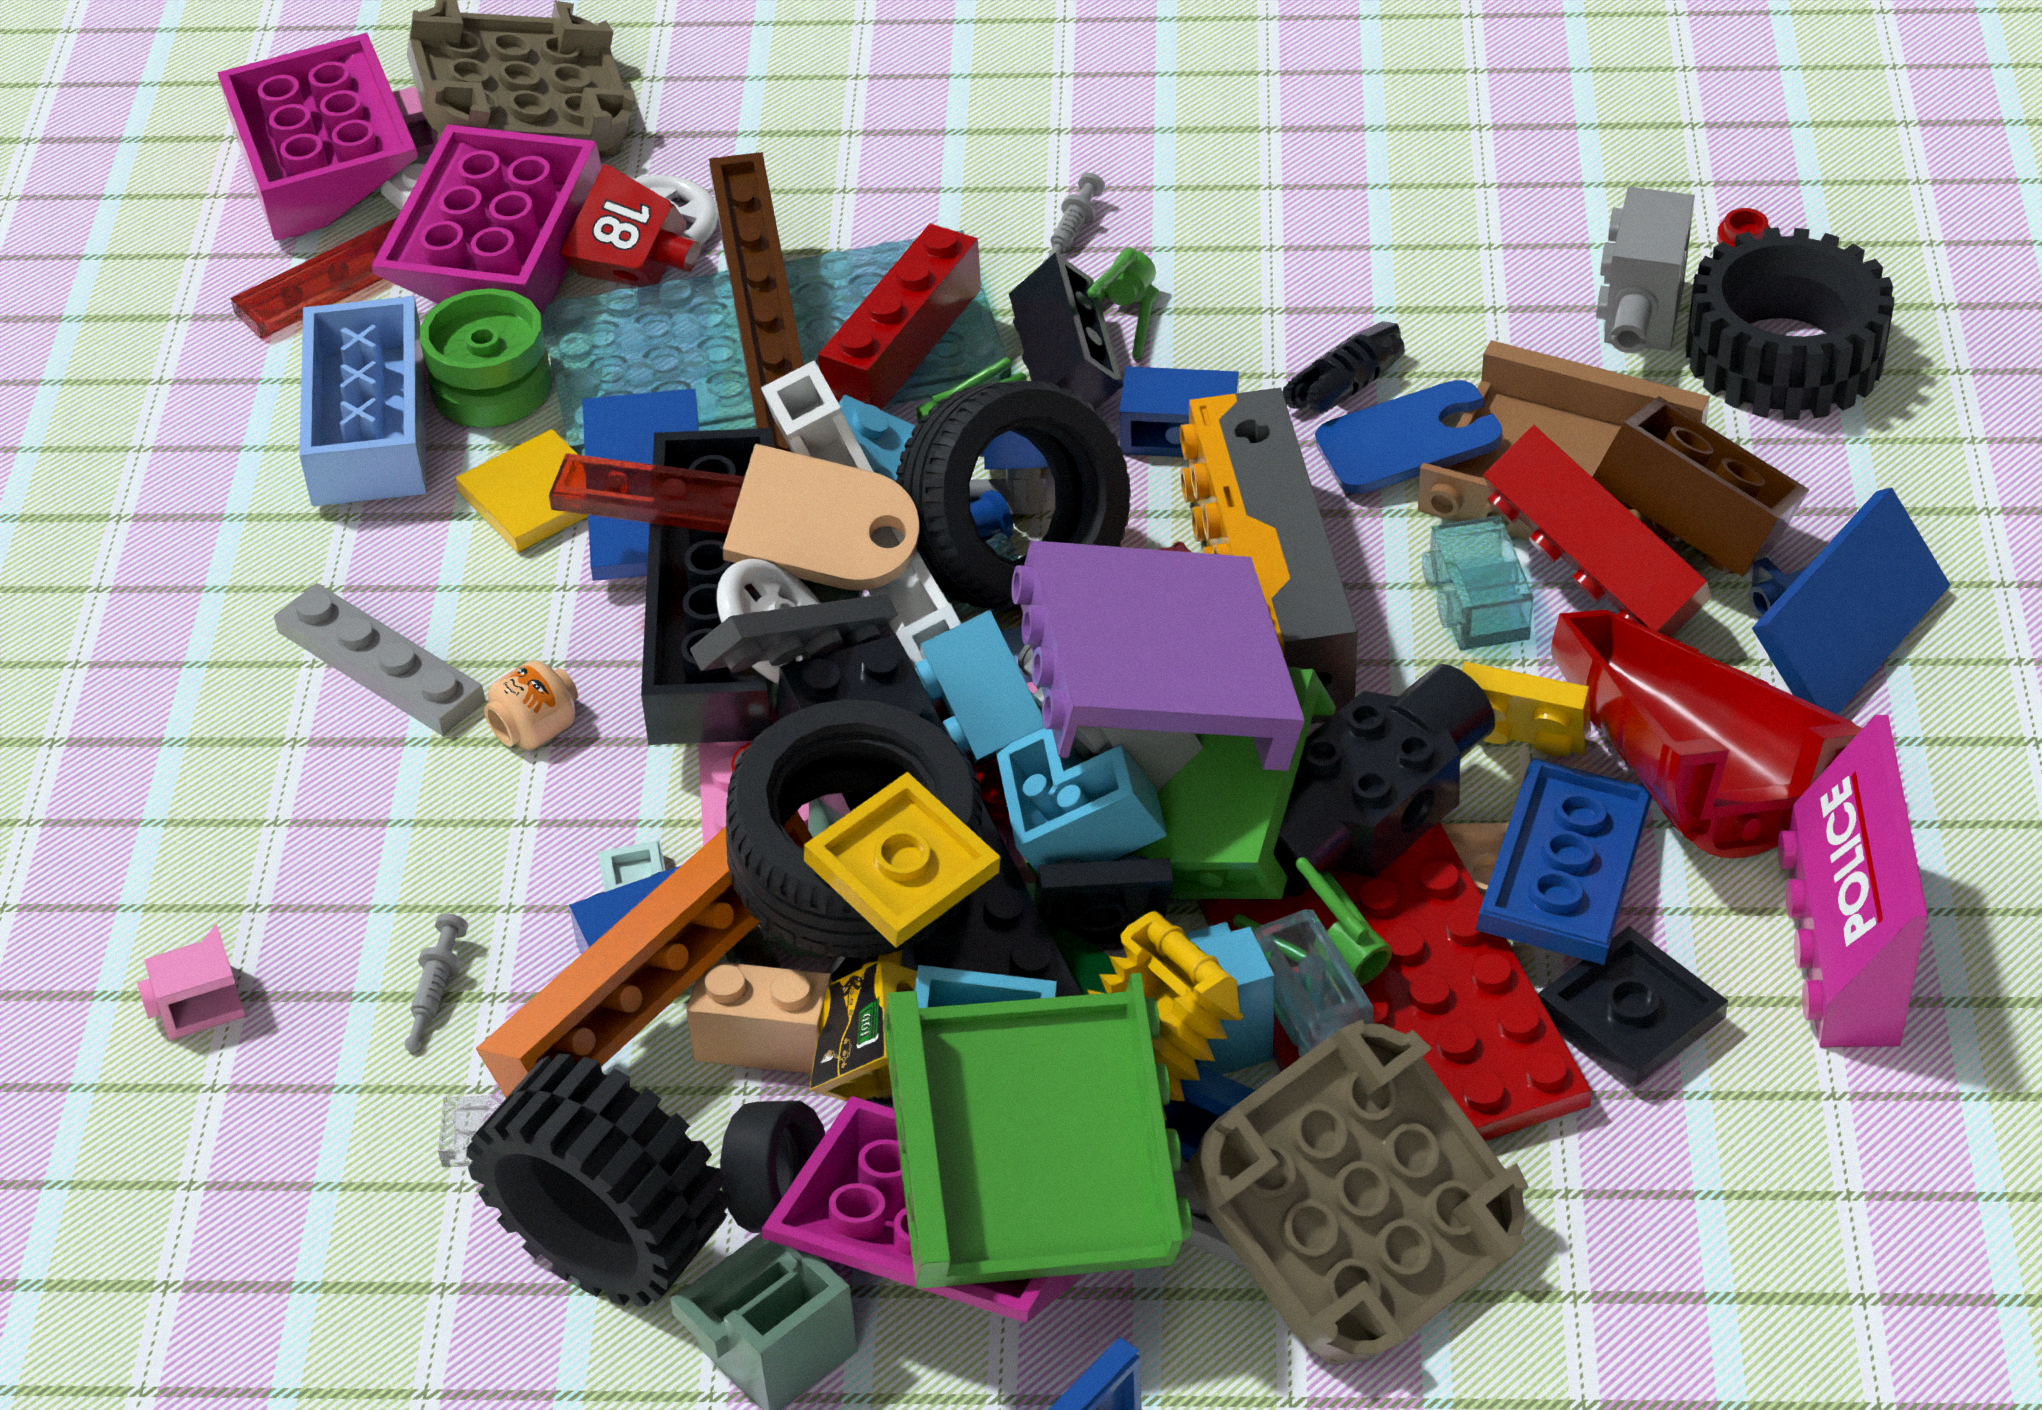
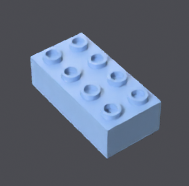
M415 296L303 307L299 456L312 506L426 494L425 364L420 344V321Z

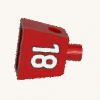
M603 164L560 254L578 275L652 289L659 284L667 265L685 272L692 271L698 262L701 246L698 241L682 236L686 228V221L673 203L612 166Z

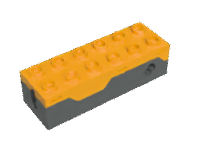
M1280 387L1189 400V424L1180 425L1183 457L1185 460H1189V467L1180 469V480L1185 503L1194 502L1195 507L1191 508V521L1195 541H1205L1207 547L1202 548V553L1251 557L1287 668L1314 669L1336 707L1334 712L1336 714L1355 698L1358 631L1282 389ZM1313 715L1310 724L1326 722L1333 715Z

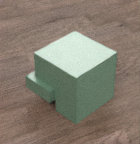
M762 1232L670 1299L673 1316L698 1339L699 1349L762 1410H782L858 1352L850 1286L826 1264L824 1258L763 1239Z

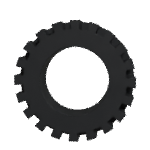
M1779 227L1765 228L1763 238L1756 240L1750 232L1736 235L1734 248L1723 241L1714 247L1712 258L1705 256L1699 263L1698 274L1694 275L1685 348L1686 358H1691L1690 370L1694 377L1704 376L1703 388L1712 395L1722 390L1726 391V404L1738 409L1744 401L1753 404L1752 414L1768 418L1770 409L1783 410V420H1799L1801 410L1810 409L1815 419L1829 416L1831 404L1833 403L1842 411L1855 406L1856 395L1858 394L1866 398L1873 391L1875 380L1879 381L1882 375L1895 297H1892L1893 284L1890 277L1882 278L1883 266L1875 258L1863 263L1865 250L1854 243L1844 250L1838 247L1839 237L1824 233L1821 241L1809 238L1810 229L1794 228L1793 236H1781ZM1766 319H1792L1811 324L1824 331L1825 334L1814 336L1780 335L1759 329L1751 325V323Z
M558 1054L553 1061L547 1056L532 1068L470 1139L472 1142L467 1146L466 1157L473 1161L468 1167L471 1179L484 1185L478 1194L486 1206L498 1208L502 1213L497 1221L508 1234L517 1232L526 1241L522 1248L535 1259L541 1254L553 1263L551 1271L565 1281L570 1276L577 1278L580 1281L581 1289L595 1297L604 1290L611 1303L625 1306L630 1299L636 1307L647 1306L651 1300L656 1303L669 1290L728 1215L724 1211L730 1205L729 1194L720 1190L726 1182L721 1169L706 1164L712 1154L704 1142L691 1141L685 1134L690 1125L677 1112L669 1117L657 1106L662 1099L647 1087L642 1093H639L630 1087V1076L615 1068L609 1075H606L602 1072L599 1061L583 1057L577 1064L571 1054Z

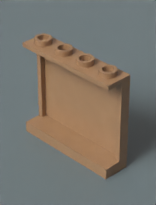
M1491 340L1483 353L1482 379L1477 388L1484 399L1485 407L1464 412L1455 428L1468 426L1476 419L1494 413L1502 427V444L1490 453L1445 468L1422 463L1419 474L1418 511L1530 541L1529 537L1534 532L1519 518L1510 524L1488 503L1486 499L1492 493L1487 486L1483 474L1533 424L1589 475L1593 476L1624 421L1660 396L1706 425L1710 396ZM1635 509L1629 510L1658 536L1659 532L1653 526L1654 521Z

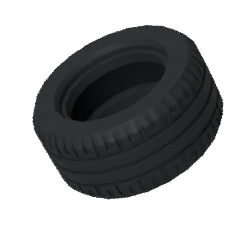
M1026 380L996 382L962 389V391H956L950 397L939 401L938 405H934L929 410L928 415H924L919 420V426L914 427L911 433L912 438H908L904 445L905 451H902L900 456L901 465H898L896 471L898 477L895 482L909 494L917 509L919 517L917 551L940 590H944L946 595L956 598L957 601L968 603L975 607L1022 610L1021 604H1014L1012 600V578L1015 567L1017 565L1024 566L1027 554L1014 561L998 555L980 536L970 511V480L978 457L994 438L1012 431L1029 439L1047 461L1055 482V510L1048 531L1041 541L1121 547V540H1124L1125 527L1129 521L1128 515L1131 505L1129 503L1131 497L1130 477L1127 474L1128 467L1123 457L1124 452L1121 446H1118V439L1115 433H1112L1111 426L1107 421H1103V416L1098 410H1094L1093 405L1083 401L1082 397L1072 393L1071 390L1059 388L1058 385Z
M845 699L815 704L781 718L772 726L762 731L751 742V745L744 750L742 757L738 759L735 770L730 777L727 792V864L734 889L738 896L741 897L745 908L750 910V914L759 920L762 926L772 931V934L779 938L786 939L788 943L801 949L831 957L867 958L891 954L906 949L908 946L918 944L923 939L932 936L936 930H940L947 925V921L953 919L957 910L965 903L966 897L896 948L804 861V850L794 843L784 829V824L802 805L821 796L848 792H862L875 795L908 772L981 838L982 792L980 785H978L976 772L973 771V766L966 758L963 750L957 746V743L952 738L947 736L942 729L907 709L878 701Z

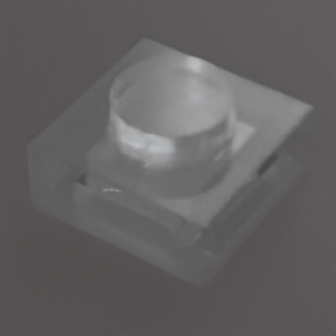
M504 1094L443 1097L438 1146L442 1167L469 1166L473 1162L466 1157L467 1146L472 1142L470 1139L506 1099Z

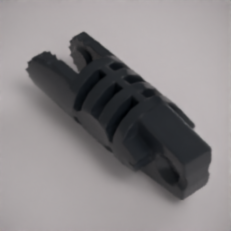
M1382 321L1353 334L1347 340L1328 351L1324 356L1315 360L1283 387L1282 392L1286 405L1289 408L1299 410L1307 408L1306 406L1309 405V409L1313 410L1314 413L1324 414L1329 409L1343 403L1365 388L1372 381H1375L1405 353L1399 325Z

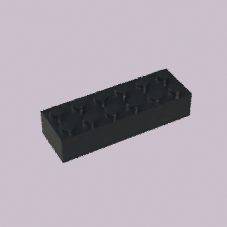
M772 428L654 432L641 699L648 745L753 741L762 731L773 725V681L760 674L752 666L732 673L729 667L701 671L690 651L691 647L721 624L717 608V588L720 578L726 569L735 564L734 562L723 560V547L754 446L759 444L774 448ZM752 584L744 587L755 602L762 597Z

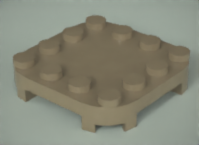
M436 0L435 7L421 12L413 10L407 57L423 114L430 126L438 132L437 141L440 139L447 124L591 140L597 142L599 154L613 156L621 151L622 141L628 134L634 105V90L624 89L610 49L614 31L607 21H602L595 25L586 19L573 15V3L555 1L551 18L460 13L457 0Z
M1363 1019L1336 1031L1220 1116L1201 1137L1197 1152L1192 1155L1188 1164L1189 1176L1195 1184L1196 1192L1210 1219L1292 1332L1313 1352L1318 1353L1325 1362L1331 1365L1366 1361L1409 1340L1408 1336L1498 1265L1510 1260L1525 1241L1521 1237L1525 1222L1522 1191L1528 1189L1529 1186L1518 1164L1515 1163L1507 1169L1504 1168L1422 1057L1432 1048L1416 1032L1411 1030L1404 1034L1383 1024H1364Z

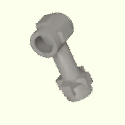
M1041 468L1006 469V479L970 480V503L980 500L983 492L993 490L1003 496L1010 508L1011 514L1042 513L1041 502L1047 501L1046 478H1041Z

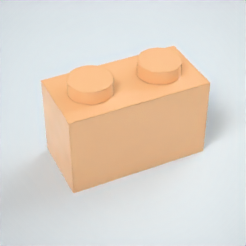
M727 962L714 963L695 981L686 1009L694 1061L811 1074L824 995L828 986L832 983L831 974Z

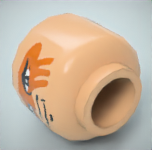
M531 660L496 680L491 685L488 691L489 703L484 707V714L491 730L504 745L511 747L516 744L518 747L532 751L572 726L575 721L573 701L578 699V691L571 677L563 669L557 668L553 670L544 662Z

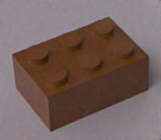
M1660 396L1624 421L1592 476L1628 510L1635 509L1654 521L1653 526L1660 534L1677 542L1686 541L1702 551L1704 559L1712 567L1724 573H1736L1741 577L1754 567L1755 561L1764 558L1776 546L1810 490Z

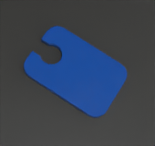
M1454 380L1329 420L1317 428L1315 438L1317 448L1339 486L1351 494H1363L1419 476L1422 463L1445 468L1490 453L1502 444L1503 432L1501 424L1494 413L1478 418L1472 424L1460 428L1448 427L1441 423L1446 416L1452 413L1470 412L1485 407L1484 399L1475 385L1464 380Z

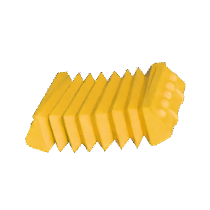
M1154 911L1149 912L1127 926L1120 935L1127 958L1109 956L1117 974H1099L1106 992L1115 993L1126 991L1131 973H1141L1145 998L1155 997L1159 1011V1038L1152 1040L1155 1063H1166L1170 1081V1100L1185 1102L1180 1079L1201 1081L1195 1059L1215 1061L1207 1039H1228L1220 1019L1240 1021L1244 1015L1240 1012L1237 980L1219 965L1216 957L1207 955L1185 936V932L1181 927L1172 925L1160 913ZM1087 990L1089 995L1103 994L1102 992ZM1163 1108L1164 1120H1167L1166 1114H1165V1111H1164V1108Z

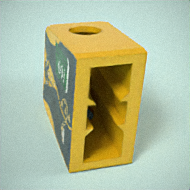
M902 950L891 954L862 958V969L828 986L824 995L809 1091L848 1102L851 1096L866 1100V1098L872 1099L874 1096L876 1098L882 1096L886 1098L892 1095L883 1024L887 995L891 992L914 991L917 971L901 966Z

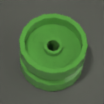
M494 288L465 291L439 303L428 312L420 326V344L424 364L428 368L431 398L442 416L457 424L472 427L503 426L528 417L544 404L552 389L551 370L548 353L545 349L541 313L531 300L513 291Z

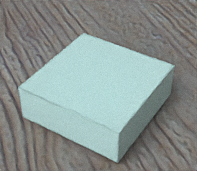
M660 840L598 851L605 892L650 877L655 873L666 871Z

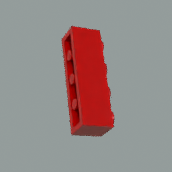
M929 223L818 353L819 369L838 403L845 394L865 404L873 405L881 411L980 292L978 238Z
M1534 424L1483 474L1487 486L1492 493L1486 500L1493 509L1510 524L1519 518L1534 532L1529 537V540L1547 559L1555 563L1562 557L1577 571L1571 577L1576 585L1595 602H1598L1604 596L1620 611L1617 615L1672 638L1712 598L1706 579Z

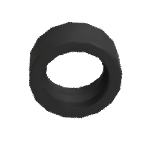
M793 1100L746 1103L737 1110L728 1124L723 1137L720 1157V1169L726 1181L722 1186V1191L729 1194L730 1205L727 1209L735 1222L750 1233L762 1232V1227L826 1134L824 1126L815 1110L804 1102Z

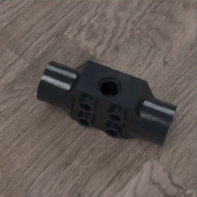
M1438 664L1432 667L1398 697L1362 691L1306 738L1273 853L1288 877L1284 895L1299 897L1311 888L1307 879L1296 866L1297 859L1301 857L1306 858L1322 877L1331 870L1376 877L1459 805L1460 760L1485 740L1495 728V714L1492 705L1481 687L1469 675L1454 666Z

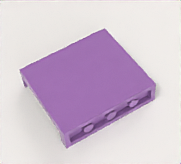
M1030 541L1024 566L1017 565L1013 573L1012 600L1014 604H1021L1023 612L1022 640L1025 645H1031L1033 652L1032 681L1034 686L1042 688L1044 696L1042 707L1043 725L1045 729L1052 730L1059 757L1069 758L1077 726L1249 736L1254 739L1263 769L1288 771L1305 720L1251 557Z

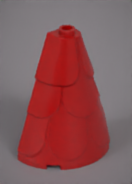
M1606 609L1559 613L1551 644V655L1567 682L1589 686L1591 722L1598 729L1604 730L1611 745L1634 770L1673 827L1691 843L1710 855L1730 859L1745 858L1778 847L1779 832L1789 831L1794 803L1863 729L1846 718L1769 685L1768 682L1701 654L1694 647Z

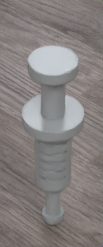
M1094 173L1082 174L1078 181V186L1081 189L1079 195H1068L1065 197L1061 205L1064 215L1050 239L1053 249L1048 258L1055 252L1060 255L1061 252L1068 251L1082 225L1088 224L1093 220L1096 210L1090 201L1092 197L1100 196L1105 189V183L1098 175Z
M444 913L437 917L435 927L441 933L437 946L423 949L418 959L419 965L424 970L411 1006V1012L415 1021L410 1036L406 1038L404 1043L406 1050L412 1053L417 1052L421 1047L420 1039L425 1023L436 1017L448 977L457 975L461 967V961L452 953L456 938L466 935L468 923L463 918L454 914Z

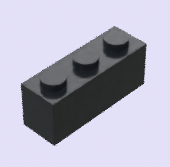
M1055 252L1009 293L1015 316L1013 318V325L1021 339L1024 351L1022 359L1029 370L1031 381L1052 383L1058 385L1059 388L1069 389L1072 393L1082 397L1083 401L1093 405L1094 410H1096L1123 387L1122 378L1098 296L1091 298L1087 294L1088 289L1094 283L1093 278Z

